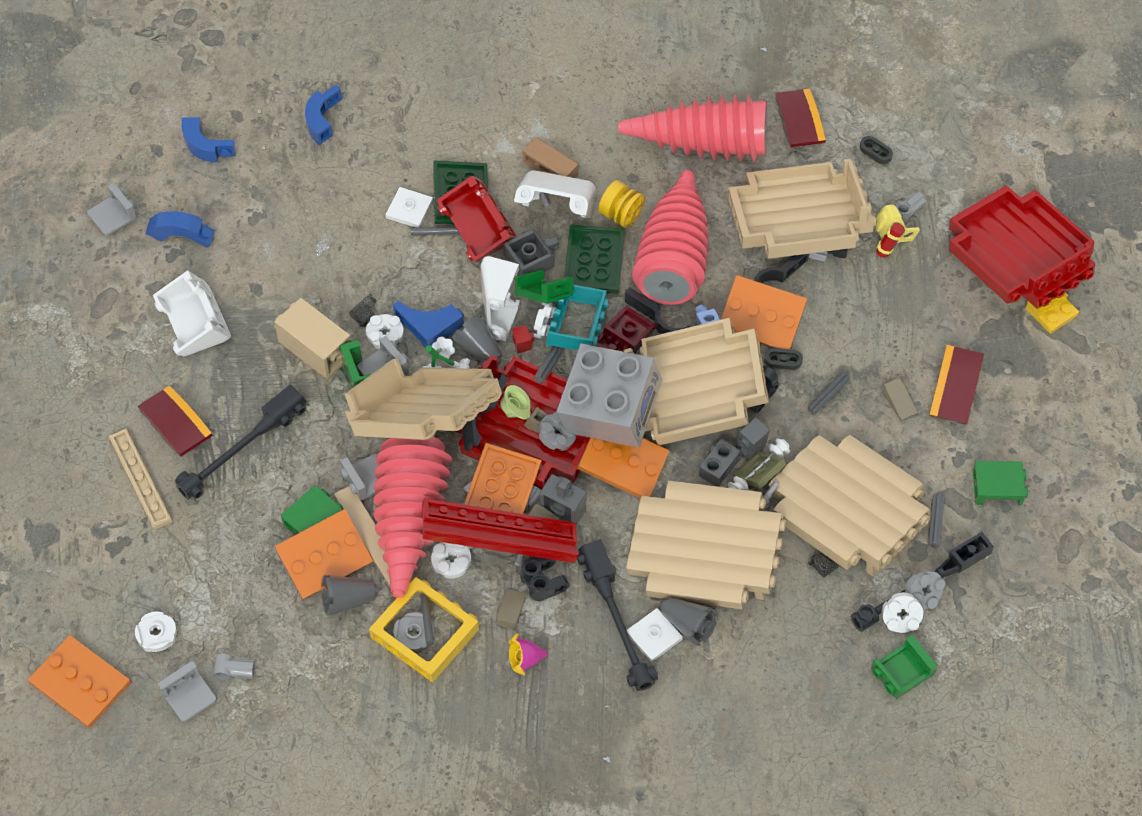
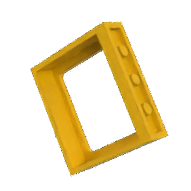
M415 577L409 584L404 597L396 598L369 628V632L373 640L433 683L479 631L478 619L473 614H467L458 603L450 602L441 591L436 592L427 581H421ZM418 591L427 595L431 601L463 623L431 661H425L384 631L388 623Z

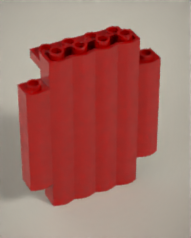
M1006 185L950 218L949 229L956 237L950 240L949 251L1007 304L1017 302L1023 296L1036 309L1046 307L1051 300L1061 298L1066 291L1077 288L1080 282L1090 280L1094 276L1096 263L1091 260L1094 240L1036 190L1020 197Z
M490 355L489 359L485 360L481 368L479 367L478 369H491L494 379L501 374L508 379L495 409L485 415L478 413L476 416V428L482 437L477 447L472 445L469 452L466 451L462 436L459 441L460 452L479 461L485 443L542 460L534 483L535 487L543 489L552 474L557 477H564L573 484L581 471L577 467L590 437L576 435L574 443L567 450L550 449L542 443L539 433L524 426L528 419H521L519 417L508 418L502 410L500 403L506 387L515 385L524 390L528 395L531 414L537 407L548 415L557 412L568 379L550 372L547 379L542 384H538L534 377L540 367L513 356L512 360L507 362L504 370L498 368V358ZM462 429L455 431L463 435Z

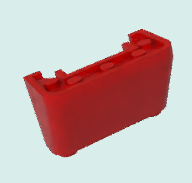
M469 177L436 200L439 204L437 208L442 215L446 214L451 218L468 246L466 255L471 261L478 262L484 257L504 248V243L517 237L487 187L479 178Z

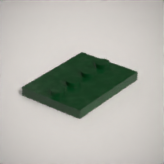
M433 161L435 224L454 225L450 217L440 213L437 208L439 204L436 200L469 177L479 178L488 189L487 163Z
M570 224L564 277H573V285L607 290L606 293L619 294L625 229Z

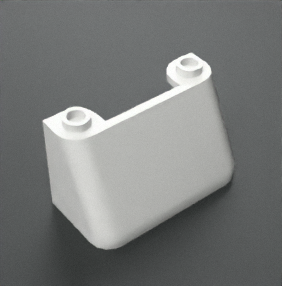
M529 171L516 191L514 202L529 207L533 200H540L541 192L570 197L571 211L591 219L596 195V187L590 181L540 171Z
M487 256L483 258L480 266L486 323L494 340L506 342L520 308V300L514 302L510 298L511 293H509L515 275L517 276L519 271V264Z
M187 270L153 295L155 307L159 312L163 311L168 315L177 336V340L173 342V350L178 356L185 357L221 344L231 338L230 331L211 288L203 279Z

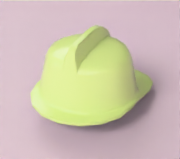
M515 385L506 387L500 402L508 418H530V399L525 391Z

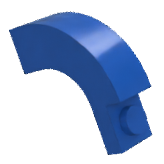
M337 85L327 89L323 94L317 90L309 98L305 107L308 132L318 145L333 136L332 126L323 115L328 109L342 100L341 89Z
M200 117L182 118L181 127L184 141L188 150L194 156L208 162H217L218 157L236 156L234 140L207 139L202 135Z
M166 211L150 218L145 234L160 242L169 236H183L207 248L211 245L215 230L202 224L203 219L195 215L178 211Z

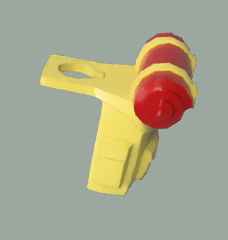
M891 204L883 207L876 217L875 228L881 237L876 252L877 255L883 258L888 257L892 253L897 243L913 241L920 231L919 227L906 228L895 205ZM913 232V233H912L910 236H908V237H904V236H903V235H907L908 233Z

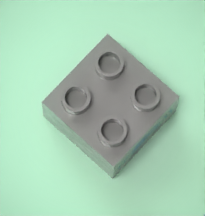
M580 344L557 409V414L566 432L640 448L662 382L655 359Z

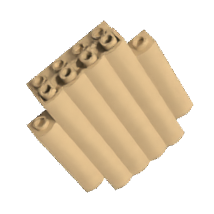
M844 159L843 173L839 174L837 169L833 168L832 162L747 172L746 185L729 187L728 190L729 205L742 249L765 246L768 259L856 248V242L859 241L858 234L873 232V226H876L875 215L871 214V203L867 202V192L863 190V180L859 178L857 168L853 166L851 159Z
M730 318L642 339L641 355L655 359L662 377V382L645 430H651L653 441L656 440L658 445L748 425L749 420L746 408L769 403L760 343L755 329L735 333ZM631 348L624 350V352L634 354Z
M392 359L345 394L349 406L345 413L354 436L426 440L432 438L436 430L458 431L462 429L467 421H471L477 416L478 412L486 410L490 403L497 401L502 392L498 379H494L491 369L421 367L411 376H404L399 359Z
M818 435L769 483V488L775 481L780 484L772 494L774 498L780 501L774 508V512L782 513L783 520H786V528L846 570L852 565L855 566L860 558L866 561L867 573L871 576L881 572L930 521V509L918 502L924 494V484L851 435L844 438L838 447Z
M668 481L665 498L641 496L626 569L629 575L648 577L646 585L648 597L662 599L674 597L692 603L743 610L744 603L748 601V591L754 592L756 599L764 600L765 593L770 594L771 587H775L776 576L774 575V569H778L779 566L777 553L778 550L782 549L783 539L780 537L781 531L785 532L786 520H783L782 513L761 511L765 510L766 499L763 498L762 492Z

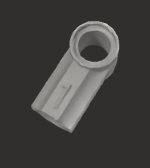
M914 192L906 200L896 204L904 225L909 222V218L926 204L924 195L920 192Z
M228 654L216 655L213 677L220 680H228L231 677L253 679L255 660L238 659Z

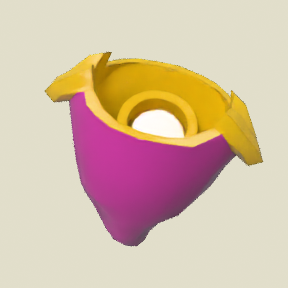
M516 633L508 642L510 644L509 661L514 672L525 676L524 670L538 664L548 655V651L532 641L518 638L519 634Z

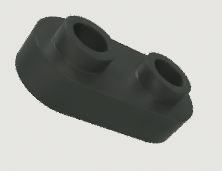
M871 136L862 138L860 142L862 153L880 164H887L892 160L893 151L890 147Z
M772 348L765 353L764 361L770 368L796 370L801 367L803 356L797 350Z

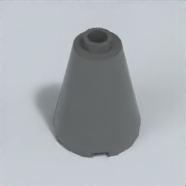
M476 315L463 324L464 328L461 332L457 330L452 336L456 344L480 362L487 361L490 355L498 358V365L501 363L502 353L481 315Z
M323 575L321 587L325 586L324 593H322V602L327 615H333L374 601L375 596H378L377 584H374L371 580Z
M674 597L665 599L661 604L662 615L697 646L701 645V641L706 642L710 638L717 625L714 619L719 614L717 610L711 607Z

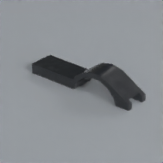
M809 254L793 255L779 268H765L755 276L754 281L763 283L774 280L783 283L808 261Z
M630 287L625 291V303L655 321L656 330L659 334L692 327L690 325L684 328L667 326L660 319L659 305Z
M503 374L495 378L498 379L501 392L508 379ZM498 400L490 403L486 410L478 413L485 415L495 409ZM476 417L471 421H467L462 428L464 449L468 452L471 450L472 445L477 447L482 438L476 428Z

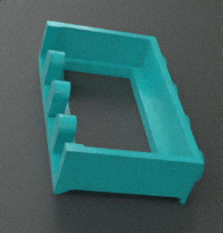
M573 285V296L558 300V308H555L554 321H551L550 331L547 332L546 347L556 346L579 350L580 344L597 347V335H600L602 328L600 322H604V309L607 310L609 299L606 298L607 290ZM569 301L597 306L588 338L560 334Z

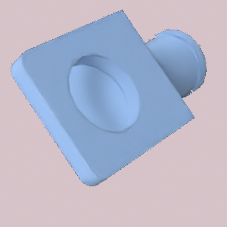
M699 305L695 309L697 326L720 320L715 309L707 310L705 305Z

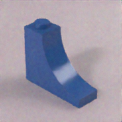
M400 301L393 304L394 315L399 317L403 325L425 347L428 345L432 346L437 341V338L441 336L445 339L462 328L464 324V314L452 304L436 311H417L403 305Z

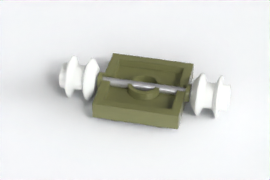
M777 438L775 439L776 445H769L770 453L758 451L733 474L734 483L729 482L728 488L749 490L748 485L759 489L765 486L786 465L783 453H790L789 444L784 439Z

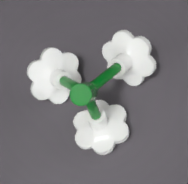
M441 336L437 338V341L432 346H426L425 351L432 356V362L428 366L423 367L442 368L435 364L436 359L439 358L450 364L452 368L469 369L470 360L463 358L460 363L449 360L450 356L455 353V348L452 346L453 341L450 338L445 339Z

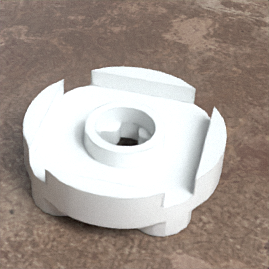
M542 303V305H545L544 309H539L534 325V330H537V333L534 334L536 338L543 339L547 336V332L550 331L549 323L551 318H554L556 308L553 307L552 303Z
M388 314L374 315L367 324L366 336L367 340L373 344V347L380 349L379 339L386 336L389 341L392 340L395 344L400 343L404 337V329L397 316ZM387 329L390 332H387L386 335H383L381 331Z
M444 542L436 544L431 555L433 569L436 573L444 575L448 579L461 577L471 565L469 548L463 545ZM448 556H455L454 562L450 563V560H446Z
M894 594L888 602L886 601L883 604L882 618L889 630L905 633L918 629L919 623L923 618V608L919 600L912 594ZM901 609H905L907 612L904 616L897 615V613L901 612Z
M162 612L148 613L136 625V639L146 652L163 651L175 643L177 635L175 622L170 616L168 617ZM154 628L161 630L158 635H151L154 632Z

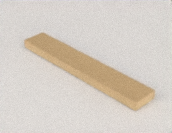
M127 428L110 435L109 439L153 529L156 530L172 523V519Z
M348 486L334 493V497L343 506V510L345 509L371 558L390 588V577L387 573L388 564L383 560L385 551L378 546V540L381 537L376 533L375 523L357 494L351 492Z

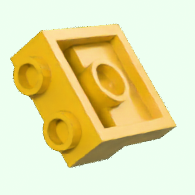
M1066 292L1061 298L1051 300L1046 307L1036 309L1030 302H1027L1025 308L1050 334L1079 314V311L1067 300L1068 294Z

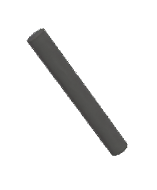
M456 227L411 228V235L460 234Z
M422 593L420 599L426 645L431 646L434 644L429 598Z

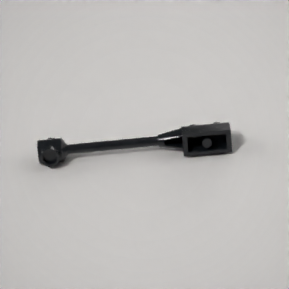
M291 384L261 407L264 417L254 427L253 431L199 474L193 472L188 474L186 471L180 473L175 479L179 492L187 500L191 497L198 499L203 494L202 488H204L203 480L256 437L274 428H278L280 425L287 427L292 421L290 417L295 413L300 416L306 411L305 405L307 402L302 394Z
M980 532L950 550L948 559L935 572L941 578L960 573L992 554L994 546L984 533ZM885 602L875 608L869 604L862 605L858 611L851 614L854 626L860 632H863L878 623L879 614L882 613V607Z
M599 539L587 543L578 550L579 566H585L586 571H583L585 581L587 583L592 582V585L595 586L604 601H606L633 665L629 669L630 675L626 676L629 686H635L637 691L646 690L652 687L655 681L658 680L656 669L653 664L648 666L647 663L639 661L615 604L610 584L615 581V571L602 540Z

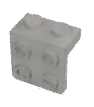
M114 182L107 186L110 197L87 211L88 216L105 236H109L137 219L134 202L131 199L128 200L124 190L121 187L118 188Z
M386 336L379 339L380 350L357 365L358 370L364 376L373 374L392 359H399L404 376L409 373L408 358L404 353L401 354L395 342L389 341Z
M373 454L353 465L347 457L340 461L342 468L339 470L344 480H348L351 492L357 494L361 501L376 494L374 483L377 481L375 477V469L378 467L376 463L377 454Z
M193 661L181 665L177 671L171 675L164 676L157 683L161 694L182 722H187L216 702V696L200 676L198 668Z

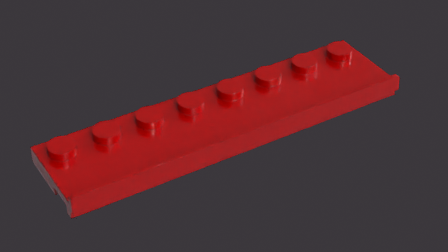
M424 498L422 502V538L425 540L575 563L577 560L576 523L427 498Z

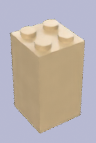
M300 298L293 302L287 311L276 318L274 323L278 342L323 377L329 379L343 365L340 345L351 342L350 335L305 300Z

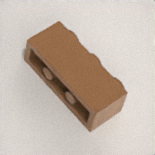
M535 138L522 151L523 162L537 171L571 178L578 176V164L576 161L569 159L561 151L550 147L545 141Z

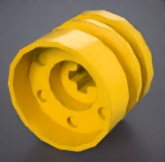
M615 180L604 192L599 203L598 212L608 219L614 218L615 223L620 224L622 227L629 228L640 215L645 203V196L642 193H638L635 189L629 191L628 185Z

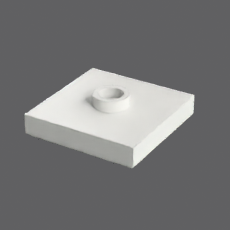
M399 187L386 213V219L420 228L433 203V197Z
M658 608L627 630L632 642L651 663L683 640V636L662 615Z

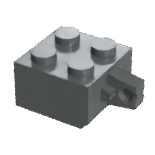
M532 229L504 243V256L507 261L519 264L518 276L536 270H543L545 272L554 267L553 251L559 248V242L556 237L546 241L542 240L537 231Z
M552 474L540 493V505L562 521L574 522L577 525L586 511V491L581 486L572 485L570 480Z

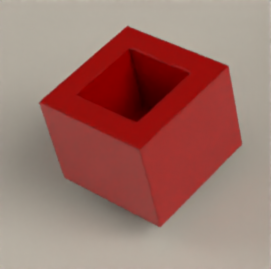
M526 325L512 328V340L517 354L532 350V342H534L532 331H528Z

